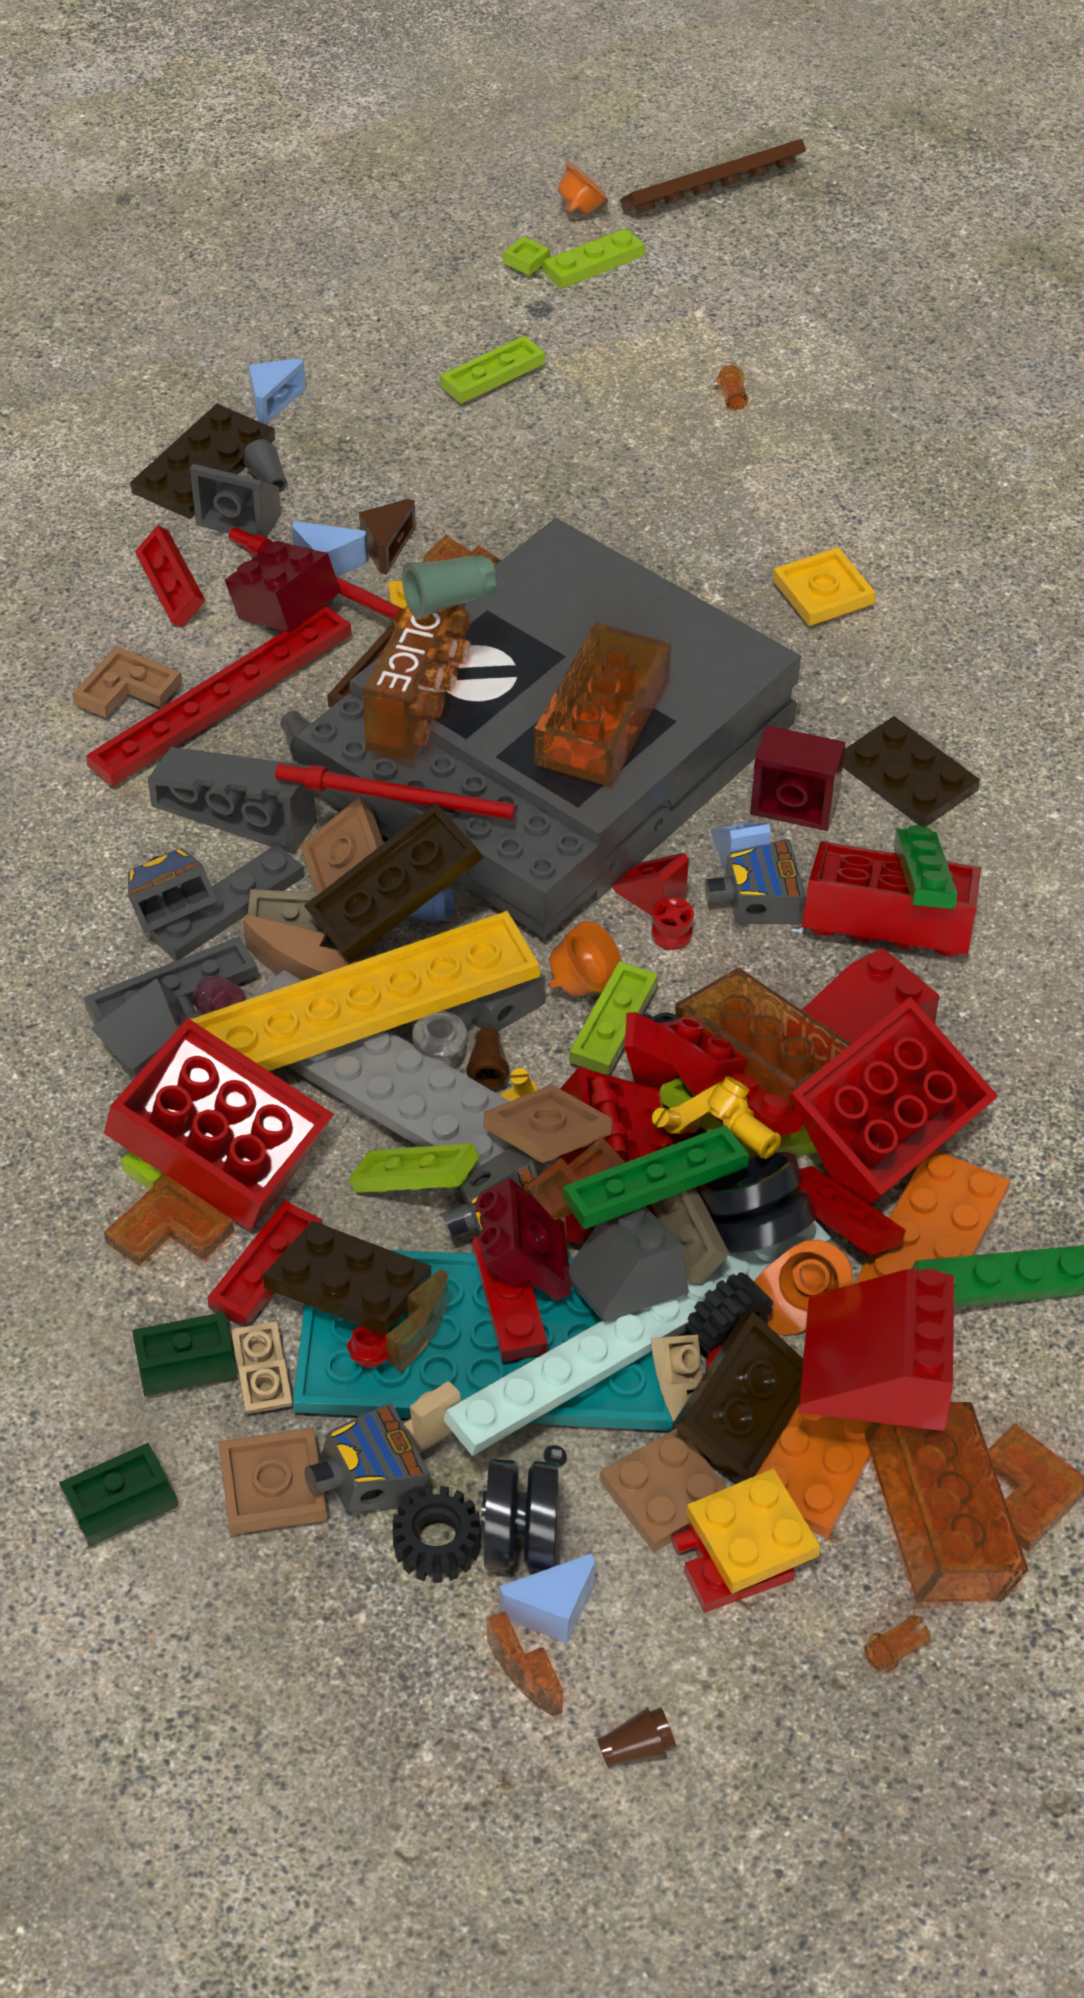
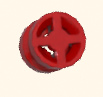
M668 897L658 901L653 907L651 936L659 947L668 950L682 949L692 940L694 910L686 900Z

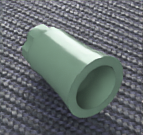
M484 555L476 557L464 556L433 562H407L402 570V586L405 600L410 612L418 620L456 605L480 600L482 596L492 595L497 587L493 563L490 558H486Z

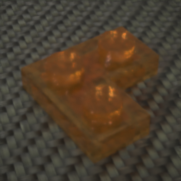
M166 1175L104 1232L107 1244L140 1266L170 1237L202 1260H205L234 1232V1225L230 1218Z
M1016 1423L984 1454L985 1465L1016 1488L1000 1504V1507L991 1517L990 1523H992L995 1517H1002L1007 1526V1536L1027 1552L1084 1496V1476ZM995 1523L994 1526L1005 1534L1003 1523Z

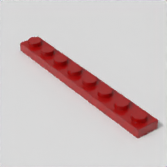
M327 605L323 606L290 632L283 631L86 755L88 767L114 787L167 753L170 747L180 745L352 635L351 623Z

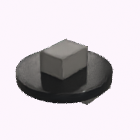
M550 1445L544 1451V1459L546 1462H559L560 1467L565 1464L567 1454L560 1446Z

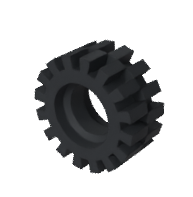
M739 1272L737 1276L732 1274L728 1276L726 1283L723 1280L719 1281L713 1292L709 1289L704 1294L706 1298L703 1302L698 1301L694 1308L697 1311L689 1314L687 1318L689 1322L686 1324L685 1329L689 1335H698L700 1347L709 1355L715 1348L717 1349L724 1344L743 1313L753 1311L767 1323L769 1319L766 1316L772 1314L773 1308L771 1306L774 1303L747 1274L745 1275L743 1272Z
M432 1486L423 1487L424 1497L420 1498L416 1491L408 1495L409 1505L402 1500L397 1507L398 1515L394 1514L392 1532L395 1557L398 1563L403 1561V1570L408 1574L416 1569V1577L419 1580L425 1582L427 1573L433 1574V1583H442V1574L448 1573L449 1579L452 1581L458 1578L459 1567L466 1573L471 1569V1559L476 1561L479 1556V1546L481 1547L479 1512L475 1513V1504L471 1499L464 1503V1493L456 1490L453 1497H450L449 1487L440 1486V1494H433ZM441 1522L452 1526L456 1535L448 1544L431 1546L421 1542L418 1532L429 1523Z

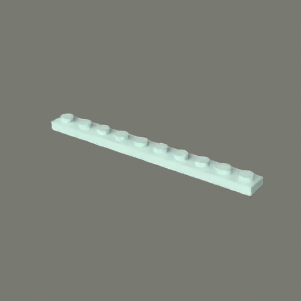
M814 1220L808 1228L778 1244L759 1250L730 1253L703 1285L688 1282L689 1293L607 1322L601 1321L447 1409L443 1421L473 1456L652 1351L651 1339L678 1336L687 1331L685 1329L686 1324L689 1322L687 1318L690 1313L697 1311L694 1306L698 1301L703 1302L706 1298L704 1294L709 1289L713 1292L719 1281L723 1280L726 1283L728 1276L732 1274L737 1276L739 1272L747 1274L754 1281L767 1266L794 1245L805 1240L820 1239L830 1242L831 1237Z

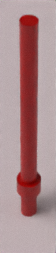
M233 527L228 535L230 541L246 548L248 553L254 557L263 552L266 545L273 542L260 534L252 535L237 527ZM336 576L341 590L340 595L397 623L401 622L404 618L405 610Z
M279 763L275 770L276 780L305 784L306 789L324 792L328 788L425 806H433L437 803L442 809L514 821L517 812L516 804L329 772L327 767L309 765L308 768Z

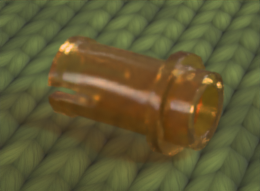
M733 365L726 366L720 370L717 384L724 392L728 409L737 411L743 409L748 404V397L743 385L745 381L744 373Z
M912 1614L883 1634L876 1632L870 1635L869 1642L864 1646V1651L870 1664L878 1671L884 1669L891 1671L898 1667V1660L917 1648L928 1644L931 1640L928 1627L924 1626L918 1631L915 1630V1627L921 1624L923 1620L917 1615Z

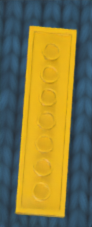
M505 911L190 1020L266 1070L271 1071L541 977L539 963L509 912Z

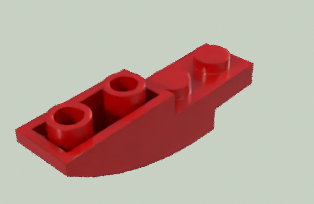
M681 1017L678 1021L658 1023L656 1032L675 1070L694 1096L719 1082L723 1083L726 1076L731 1077L744 1084L750 1090L746 1097L748 1099V1107L754 1113V1118L779 1135L800 1132L804 1116L791 1108L786 1099L769 1093L758 1085V1081L754 1077L744 1074L748 1059L734 1050L733 1045L729 1041L713 1036L703 1029L704 1026L701 1022L692 1018ZM715 1117L718 1121H720L723 1124V1120Z

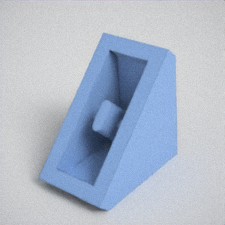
M297 358L249 365L250 388L257 421L267 425L306 389L304 361Z
M293 521V545L328 553L336 576L345 574L367 563L366 531Z
M748 822L711 829L712 839L725 873L727 856L731 852L770 843L771 831L769 824Z
M592 1553L499 1586V1611L502 1618L568 1644L594 1587L595 1559Z

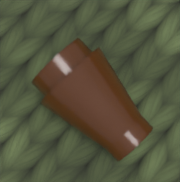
M483 1028L475 1035V1044L466 1073L469 1078L490 1090H495L504 1084L509 1076L510 1069L501 1044L500 1033L493 1028Z
M646 1707L607 1735L597 1738L608 1768L617 1764L667 1756L665 1751L677 1746L662 1707L649 1711V1708Z

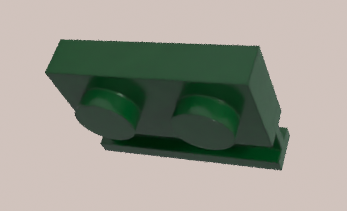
M224 1312L132 1330L144 1396L237 1378L236 1365Z
M149 1443L59 1482L61 1493L79 1529L82 1531L88 1547L178 1507L177 1496L168 1484V1479Z

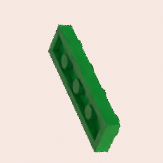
M919 825L909 826L908 829L896 828L894 845L912 904L955 909L958 893L937 833Z
M724 1125L563 1186V1200L585 1230L747 1168L749 1154L729 1128Z
M1084 1245L916 1260L911 1268L912 1270L920 1271L934 1269L944 1274H953L954 1307L1084 1295Z

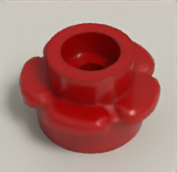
M359 1326L352 1332L351 1339L347 1343V1350L350 1352V1358L364 1367H376L389 1359V1354L393 1352L394 1346L389 1339L388 1332L382 1335Z

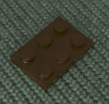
M895 716L845 748L843 768L919 826L927 827L979 790L980 779Z
M312 1221L263 1274L265 1289L382 1335H385L432 1280L430 1265Z
M753 1311L743 1313L672 1425L736 1484L754 1477L799 1404L803 1358Z

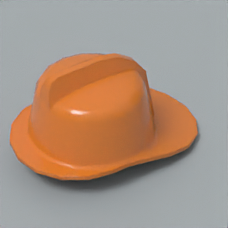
M569 161L565 163L566 172L557 190L566 201L564 206L566 211L571 212L576 209L585 215H589L601 204L609 201L604 191L585 172Z
M584 921L579 923L565 935L564 940L552 950L549 956L550 968L554 976L548 984L549 987L552 989L561 986L563 990L573 997H581L592 992L601 993L618 962L621 961L619 950L613 938L603 927L595 922Z
M820 1239L805 1240L791 1247L767 1266L754 1280L774 1303L771 1306L773 1308L772 1314L766 1316L769 1319L766 1324L780 1335L798 1334L806 1330L809 1296L852 1284V1266L845 1253L834 1244Z

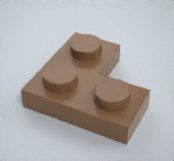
M116 646L72 693L74 705L105 718L110 715L128 694L162 707L181 686L182 676L181 672Z

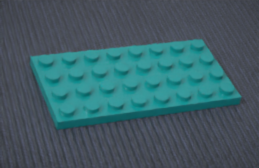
M391 1250L430 1265L432 1280L388 1331L389 1339L394 1346L393 1352L389 1354V1359L376 1367H364L350 1358V1352L347 1350V1343L351 1339L352 1332L359 1325L304 1304L293 1394V1412L362 1416L385 1404L392 1403L400 1418H411L410 1405L414 1404L424 1393L437 1389L447 1381L460 1392L461 1401L541 1355L501 1362L474 1254ZM568 1258L569 1266L574 1258ZM532 1285L548 1343V1351L602 1321L572 1285L571 1294L558 1301H555L543 1290L537 1289ZM652 1351L528 1423L672 1431L673 1420L660 1389Z

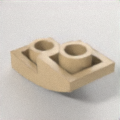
M277 1321L231 1329L245 1413L250 1414L293 1406Z
M698 1335L651 1339L658 1382L673 1421H675L703 1377Z
M449 1381L433 1391L424 1393L414 1404L410 1405L411 1419L403 1425L419 1454H422L453 1433L443 1420L446 1410L461 1402L460 1392Z

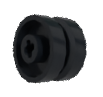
M775 1152L767 1159L761 1158L758 1155L748 1158L747 1168L702 1184L700 1187V1192L708 1212L719 1216L714 1224L729 1253L759 1250L778 1244L808 1228L816 1219V1213L809 1193L797 1188L802 1182V1174L795 1154L790 1152Z
M490 1459L487 1491H483L481 1537H484V1569L510 1570L515 1563L517 1539H525L524 1563L529 1571L540 1572L554 1567L559 1462L534 1461L528 1471L527 1492H519V1467L515 1460Z

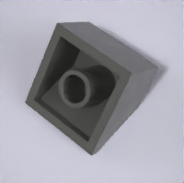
M192 464L190 473L197 526L229 533L233 527H237L252 535L260 534L267 538L281 515L279 486Z
M646 1206L596 1225L569 1266L570 1284L603 1322L689 1293L683 1245Z

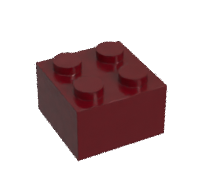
M283 541L269 543L264 547L263 552L252 560L239 565L237 571L225 579L239 619L288 632L341 592L328 553L284 543Z
M767 725L755 757L750 815L828 831L839 799L846 742Z

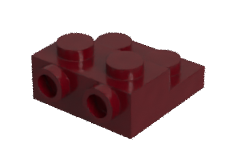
M507 1178L480 1193L475 1204L476 1210L481 1214L480 1224L482 1227L478 1237V1245L483 1249L482 1259L487 1269L492 1274L499 1275L513 1287L529 1280L535 1288L543 1290L555 1301L570 1295L571 1285L565 1223L511 1178Z

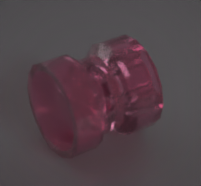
M218 975L202 979L196 985L193 993V1002L197 1010L204 1014L246 1000L242 988L236 983Z

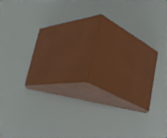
M405 499L359 512L360 530L366 531L367 552L381 574L387 575L416 529L415 500Z

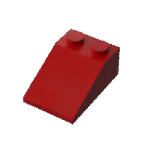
M882 947L845 968L797 1014L803 1019V1022L794 1016L790 1021V1034L786 1032L785 1025L781 1029V1036L820 1070L835 1058V1042L847 1048L910 996L935 1023L939 994ZM806 1022L809 1023L808 1047L805 1045ZM814 1031L822 1032L829 1039L831 1045L827 1043L826 1039L822 1035L818 1034L815 1036V1045L817 1049L822 1054L828 1053L830 1055L829 1058H824L820 1056L814 1049L811 1040V1036ZM840 1047L838 1054H840L843 1051V1049H841Z

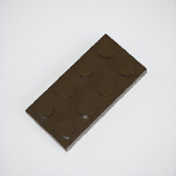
M216 403L130 482L131 492L191 519L195 516L190 473L192 464L238 475L246 468L243 456L245 448L253 441L259 439L272 443L275 440V428Z
M435 803L306 903L304 907L347 961L351 962L481 861L483 856L451 818Z

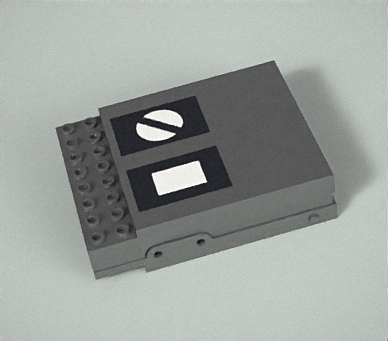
M554 518L494 566L497 584L494 594L482 596L480 600L463 603L447 608L444 611L436 612L440 617V623L436 627L427 630L414 629L434 634L432 638L409 633L405 636L402 643L398 642L350 680L349 694L295 736L297 763L301 765L327 767L329 772L516 804L517 812L514 821L442 809L483 856L481 861L455 881L501 911H508L512 918L544 938L589 897L598 901L612 888V885L646 858L748 766L756 757L767 725L789 729L794 724L796 701L791 699L792 688L799 681L801 655L558 518ZM432 615L421 626L434 625L436 618ZM402 645L425 651V653L421 654L399 649L396 646ZM586 646L585 654L587 653V655L585 657L584 665L587 660L588 662L583 669V649ZM397 653H410L418 659V666L416 669L406 672L407 669L414 666L415 662L408 656H398L393 660L395 668L392 669L389 665V659ZM575 666L573 680L576 681L577 679V682L575 683V685H572V673ZM383 671L412 677L405 691H402L406 680L397 678L393 688H389L394 677L385 675L382 683L377 685ZM570 672H571V675H570V694H569V696H568V690H569V674H570ZM561 690V710L559 712V692ZM557 699V700H558V710H557V714H556V717H555V713H556V703L553 705L552 709H551V706H552L553 702ZM549 712H550L549 721H550V723L553 722V724H552L551 727H548V716H549ZM540 725H541V732H542V730L544 729V727L547 725V733H546V736H545V738H544V735H545V730H544L543 733H542V735H541V741H542L543 738H544V740H543L541 746L539 747V727H540ZM328 788L324 792L315 791L342 809H345L354 800L361 797L370 803L380 833L389 839L431 807Z

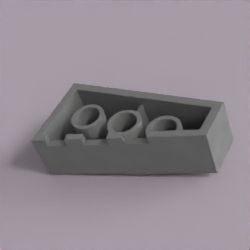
M170 747L148 777L152 807L270 847L278 844L286 852L294 855L316 823L314 790L306 789L305 784L276 780L275 770L279 763L308 768V765Z

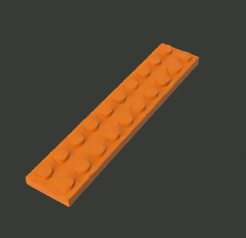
M938 1150L934 1151L917 1166L890 1216L891 1220L906 1229L902 1245L878 1254L869 1255L854 1284L905 1269H911L916 1260L976 1255L1009 1191L1011 1180ZM798 1404L755 1476L774 1468L811 1531L829 1539L888 1424L798 1413Z

